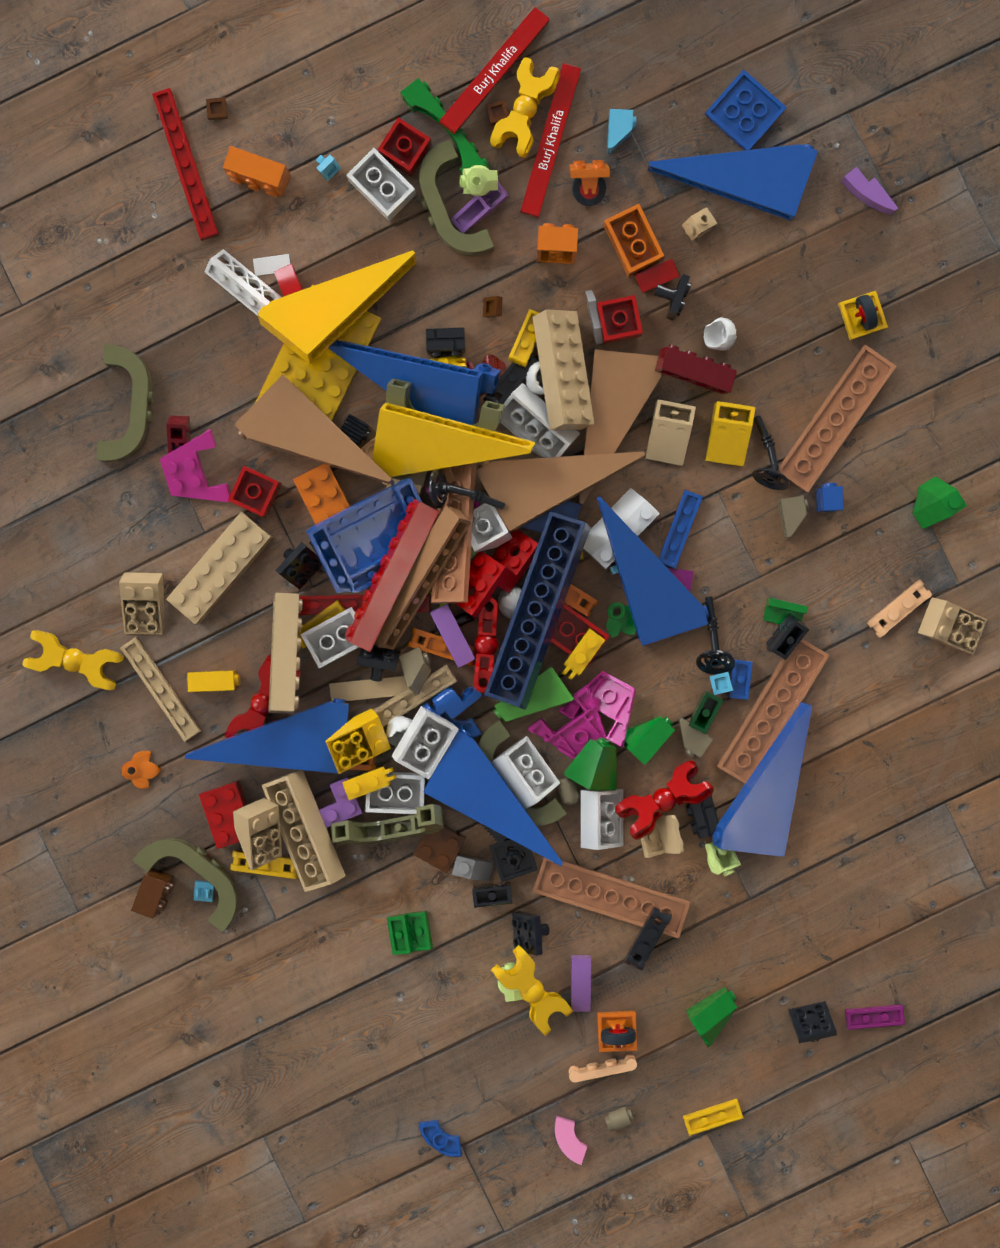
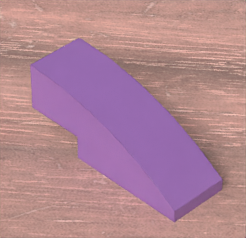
M858 167L845 175L841 180L855 197L868 206L892 215L898 209L876 178L868 182Z
M498 181V190L490 191L487 195L475 196L450 220L461 233L465 234L505 202L510 195Z
M448 604L431 611L430 614L457 667L459 668L473 661L475 657Z
M571 955V1009L573 1012H590L591 956Z

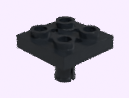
M682 274L677 288L674 290L660 284L657 285L654 296L667 299L671 303L666 318L674 320L675 316H679L685 304L682 298H686L692 284L688 282L690 276Z
M301 542L295 550L289 548L284 552L283 557L285 560L275 571L300 590L321 568L322 563L318 555Z
M373 645L370 652L361 649L357 665L372 667L370 680L380 682L382 681L383 669L396 670L400 651H397L395 648L394 650L377 648L376 645Z
M506 839L501 844L494 843L489 845L501 882L538 870L532 851L519 843Z
M520 911L512 912L514 948L520 945L528 954L542 955V936H547L550 933L548 924H541L539 915Z
M826 1001L788 1009L799 1044L809 1041L815 1042V1040L819 1041L820 1039L837 1035V1030Z

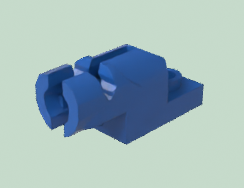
M450 686L432 698L433 706L426 703L422 707L440 717L445 716L444 713L446 712L451 719H454L478 700L482 694L473 686L472 688L468 687L465 689L460 697Z

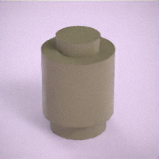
M568 777L560 779V784L556 786L562 803H567L568 806L577 803V798L580 797L575 782Z
M626 1106L608 1113V1116H605L610 1132L613 1130L616 1132L633 1125L632 1121L635 1120L632 1110H627Z

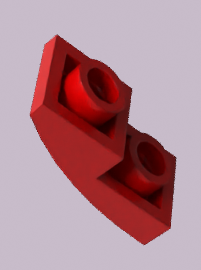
M673 258L635 275L642 293L657 287L658 284H664L680 276Z
M292 264L274 271L283 296L303 290Z

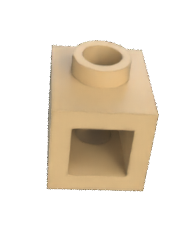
M706 207L690 216L682 224V227L693 241L708 233L717 222Z

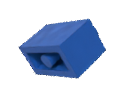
M825 483V485H821V488L816 489V513L843 510V486H837V483Z

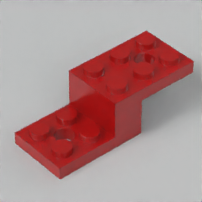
M519 530L510 533L513 538L500 545L492 558L480 551L470 563L468 603L455 604L473 617H477L497 586L510 594L531 564L538 543ZM520 548L519 554L514 556L515 550ZM475 588L474 594L469 596L470 590Z

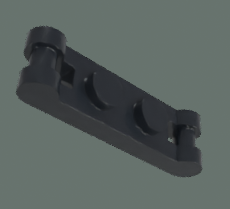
M531 354L529 358L530 363L526 367L512 362L498 380L495 391L492 394L487 393L483 400L504 404L511 393L526 378L531 365L539 361V356ZM497 392L502 395L500 400L494 397Z
M655 906L652 908L628 951L624 963L635 965L636 969L643 970L663 931L670 923L672 914L663 913ZM635 954L641 955L640 959L634 957Z

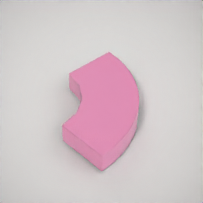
M556 1115L555 1136L560 1149L570 1160L582 1165L587 1145L577 1138L574 1131L575 1121Z

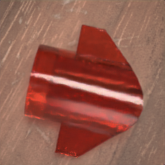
M492 354L486 355L482 363L489 364L492 368L498 370L506 368L505 363Z

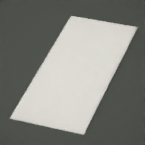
M289 254L253 259L255 276L275 273L274 271L289 265Z

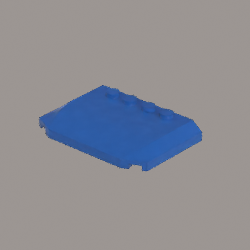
M408 478L399 481L319 522L306 531L335 592L355 593L372 585V577L376 572L378 573L381 567L380 561L384 555H387L390 549L389 543L398 533L397 527L407 514V506L414 499L422 502L412 479Z

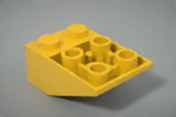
M720 401L714 404L705 461L744 466L753 426L755 407Z
M372 708L354 716L325 741L338 774L391 749L380 718Z

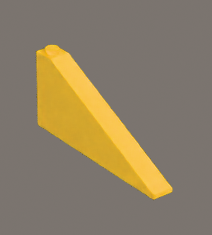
M412 250L273 300L268 305L263 306L257 314L260 324L307 363L311 364L417 264L416 254Z
M385 402L379 411L372 460L389 477L529 454L536 442Z

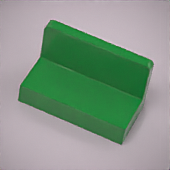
M767 598L763 620L781 624L790 613L802 621L803 615L807 614L808 606Z

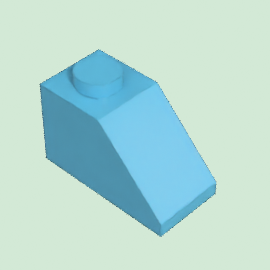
M610 109L607 153H612L631 135L632 129H636V117H633V110Z

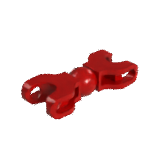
M491 597L486 604L491 602L494 605V609L488 612L484 605L479 612V635L474 642L477 652L474 688L481 693L486 691L487 686H481L479 680L480 678H486L489 682L494 669V654L499 646L496 638L499 604L496 599Z
M271 654L266 657L258 671L261 687L259 692L251 698V707H249L246 713L233 717L224 734L225 738L234 736L238 730H251L264 725L266 715L270 714ZM298 669L296 671V677H299L301 670Z
M689 760L676 767L672 780L666 783L667 788L657 789L652 797L650 794L645 797L632 795L616 805L615 812L621 818L631 815L639 816L638 820L630 827V835L633 839L639 840L652 833L657 819L662 816L661 812L672 810L676 803L678 806L683 803L699 804L713 794L714 788L709 782L704 781L696 785L689 783L690 779L698 772V765L695 761Z

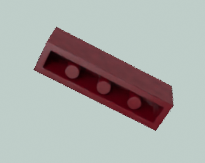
M668 345L660 349L655 367L656 372L723 395L731 393L737 370L732 369L729 364L714 363L712 358L697 357L695 352H683L674 345Z

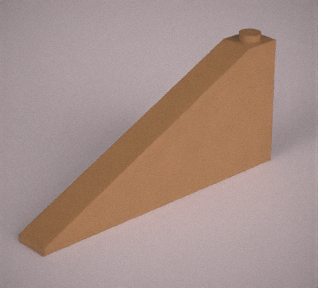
M594 350L590 385L594 425L586 428L583 455L615 453L662 377V373L655 371L658 356ZM593 487L579 495L580 505H583Z
M283 374L234 424L239 429L237 433L244 440L249 438L253 442L390 485L395 483Z
M642 451L503 460L490 463L486 461L478 466L479 469L476 470V473L489 497L505 503L503 510L496 509L506 528L512 533L646 458V455Z

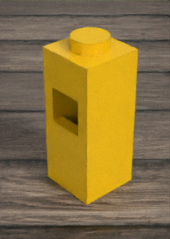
M237 670L188 672V692L236 690L237 686H240V675L237 674Z

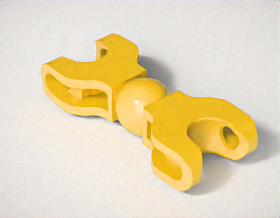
M528 57L523 58L517 70V78L521 86L519 90L520 96L515 100L513 111L511 110L509 116L496 123L490 139L492 147L501 148L506 139L510 137L517 138L516 150L522 158L528 156L534 142L530 131L532 123L530 119L537 112V104L539 105L541 99L555 91L560 78L559 68L552 66L549 67L544 76L540 78L532 76L534 64L532 59Z
M39 630L31 631V639L41 643L43 654L40 658H25L22 663L24 667L41 672L53 666H63L69 672L79 671V673L84 674L89 683L94 687L115 690L116 682L105 677L103 666L107 662H122L124 659L122 653L103 649L94 654H84L77 648L68 649L62 646L59 639L52 633Z
M518 945L513 950L516 956V964L513 968L503 970L496 964L491 971L506 989H518L523 1000L530 1004V1020L546 1036L551 1032L548 1018L552 1013L562 1012L568 1017L573 1010L558 993L544 991L542 982L534 977L535 962Z

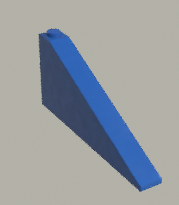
M798 144L650 161L647 171L792 221L796 215L818 150H815L813 146L808 144Z
M336 340L329 346L331 351L384 390L387 389V384L392 378L411 382L410 401L415 410L469 425L477 423L483 371L342 340Z
M597 497L636 633L642 646L707 625V618L709 617L707 607H703L601 497Z
M334 698V701L325 702L188 752L185 755V759L338 773L325 741L347 723L349 703H345V699Z
M801 702L717 824L716 831L713 833V845L722 850L785 856L812 705Z
M463 729L460 732L458 731L434 770L423 793L562 866L563 862L475 740L470 738L471 733Z

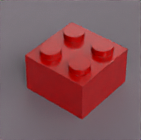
M398 117L377 151L390 164L412 177L431 147L432 142L430 137Z
M635 295L597 303L602 327L603 345L642 336L643 331Z
M243 466L228 501L266 518L282 483Z

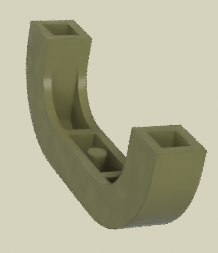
M451 139L432 148L422 162L419 182L423 199L420 200L424 210L428 209L431 215L428 217L431 228H436L439 237L448 248L465 256H481L494 251V245L488 230L484 229L474 234H463L457 231L451 224L436 187V179L441 170L458 162L457 153Z
M105 344L103 364L110 367L125 368L130 373L133 382L130 425L127 433L116 441L97 442L96 460L101 462H119L136 454L145 443L149 433L150 422L153 421L151 403H154V392L152 391V379L149 369L140 357L124 347Z
M392 378L387 384L386 403L415 410L410 401L411 382ZM486 400L481 407L479 421L472 425L495 431L502 420L505 405Z
M499 719L486 729L478 745L490 763L494 760L493 755L496 747L511 736ZM555 796L543 805L530 806L525 809L536 826L551 824L567 814Z
M436 804L416 807L417 814L377 822L359 823L342 821L332 823L333 843L343 845H366L432 834L444 828L442 807Z
M167 837L152 842L136 855L133 861L146 872L150 871L163 857L173 856L182 860L211 883L218 892V907L208 921L222 932L232 922L239 905V893L232 876L222 868V863L215 858L211 859L207 856V851L202 847L198 846L197 848L192 843L181 838Z

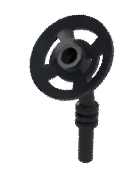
M758 415L754 417V421L762 437L761 441H764L762 444L765 445L764 448L768 451L771 467L757 468L753 471L752 476L755 481L767 488L786 490L789 488L790 481L779 471L774 447L775 442L771 438L772 435H769L761 416Z
M435 469L430 476L429 493L431 501L436 508L444 507L450 492L470 497L471 500L475 499V502L480 504L483 502L501 510L505 506L504 502L486 496L484 492H477V489L470 490L449 484L445 474L440 469Z
M705 597L709 613L707 619L709 623L707 626H709L712 650L701 653L696 659V665L701 671L708 674L717 675L730 672L735 666V659L729 653L719 650V626H717L718 622H716L718 618L715 617L713 597ZM702 658H704V662L706 663V665L702 663ZM722 664L724 665V667H721V668H712V667H718V666H720V665H722Z

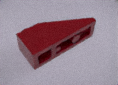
M170 415L166 423L168 453L190 442L191 439L190 416Z

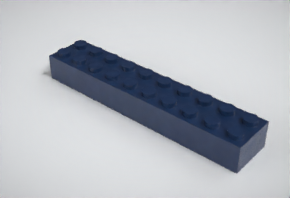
M549 512L488 682L485 696L526 710L591 529L586 522Z

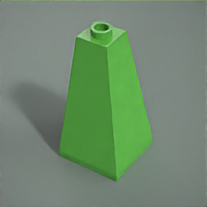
M550 666L538 674L526 710L499 701L494 705L496 708L494 713L499 720L504 719L507 722L570 702L574 698Z

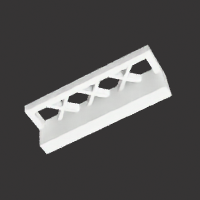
M224 249L213 256L207 264L205 273L256 315L263 306L270 303L264 295H268L274 300L282 298ZM223 257L229 264H224L219 259ZM234 271H240L244 276H238ZM249 283H255L258 288H253Z

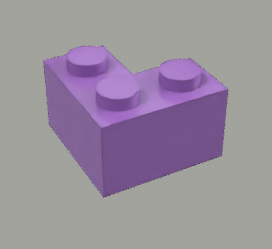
M350 775L330 784L336 802L323 806L319 810L326 828L330 827L332 823L342 822L362 814L364 811L359 797L348 800L342 782L351 779Z

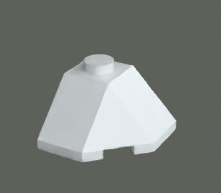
M485 503L474 509L471 546L475 552L496 548L513 538L495 507Z

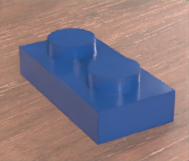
M735 660V666L731 670L730 677L733 691H729V698L749 699L752 661Z

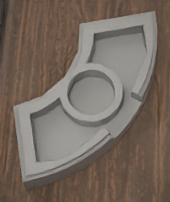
M588 290L585 292L592 331L596 344L603 343V334L594 292Z

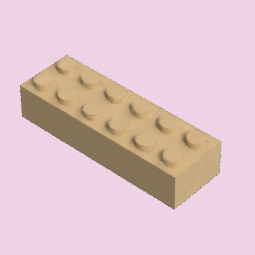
M544 310L533 316L549 427L550 430H582L594 425V417L577 311Z
M241 511L166 600L194 624H200L274 537L246 513Z
M275 593L269 713L292 714L294 709L298 708V696H295V690L299 689V677H296V671L300 669V657H297V651L299 652L301 648V638H297V633L300 632L302 626V618H298V613H301L303 600L299 599V594Z
M303 770L289 773L263 784L262 788L267 800L279 805L280 832L304 891L307 892L331 885L345 877L346 875Z

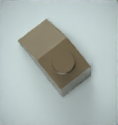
M803 495L778 500L784 538L791 537L807 515L806 511L809 510L807 499H804Z
M420 647L399 656L407 686L415 696L420 693L431 673L429 664L432 662L431 658Z
M679 716L678 724L682 745L686 748L685 752L693 758L696 755L701 758L713 741V738L688 726L689 722Z

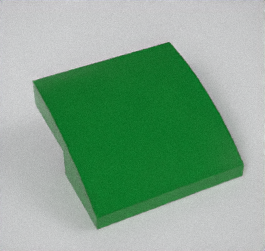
M427 911L387 917L392 955L410 954L414 951L433 949Z

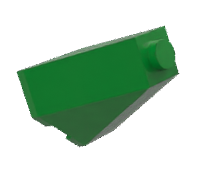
M935 476L918 487L912 514L920 527L924 529L953 516L967 507V504L956 488Z
M657 716L629 727L624 746L645 765L675 731L672 728L674 723L666 716L664 718Z
M599 738L598 740L590 739L565 770L564 775L588 790L616 791V747L611 745L610 741L605 738Z
M725 987L686 1010L690 1021L707 1047L713 1044L737 1009L734 1003L737 1001L732 990L728 992Z

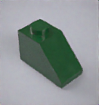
M704 690L688 726L706 735L724 700Z

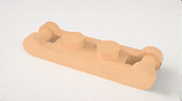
M920 579L867 622L870 628L873 627L875 629V634L879 638L884 636L892 627L932 596L930 590L925 589L924 583ZM916 590L920 593L918 598L913 595ZM881 619L886 623L883 627L879 623Z
M627 1054L621 1060L608 1059L605 1063H589L586 1065L587 1067L583 1068L571 1066L568 1070L569 1079L572 1082H580L633 1071L637 1067L636 1058L632 1054Z

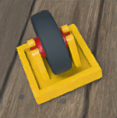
M876 291L838 303L850 340L888 328Z

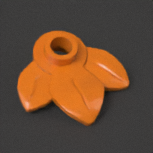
M150 751L137 752L131 761L124 763L121 769L123 777L131 780L134 786L139 789L149 788L148 779L156 777L161 771L157 765L149 762L151 757ZM129 767L135 768V772L133 774L128 773Z

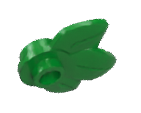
M620 602L612 603L607 610L609 619L606 622V628L610 636L615 638L620 631L628 635H635L636 629L629 606H624ZM615 608L620 610L619 615L613 613Z

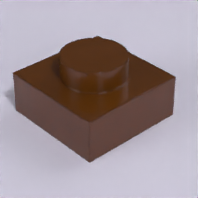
M225 97L206 99L208 120L228 119Z
M505 100L486 104L491 125L509 116Z
M485 297L483 317L493 318L502 316L503 297Z

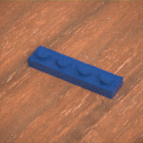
M684 490L658 558L664 565L676 568L703 496Z

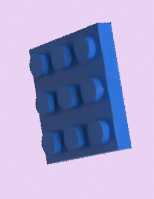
M743 69L704 115L746 151L751 150L787 107Z

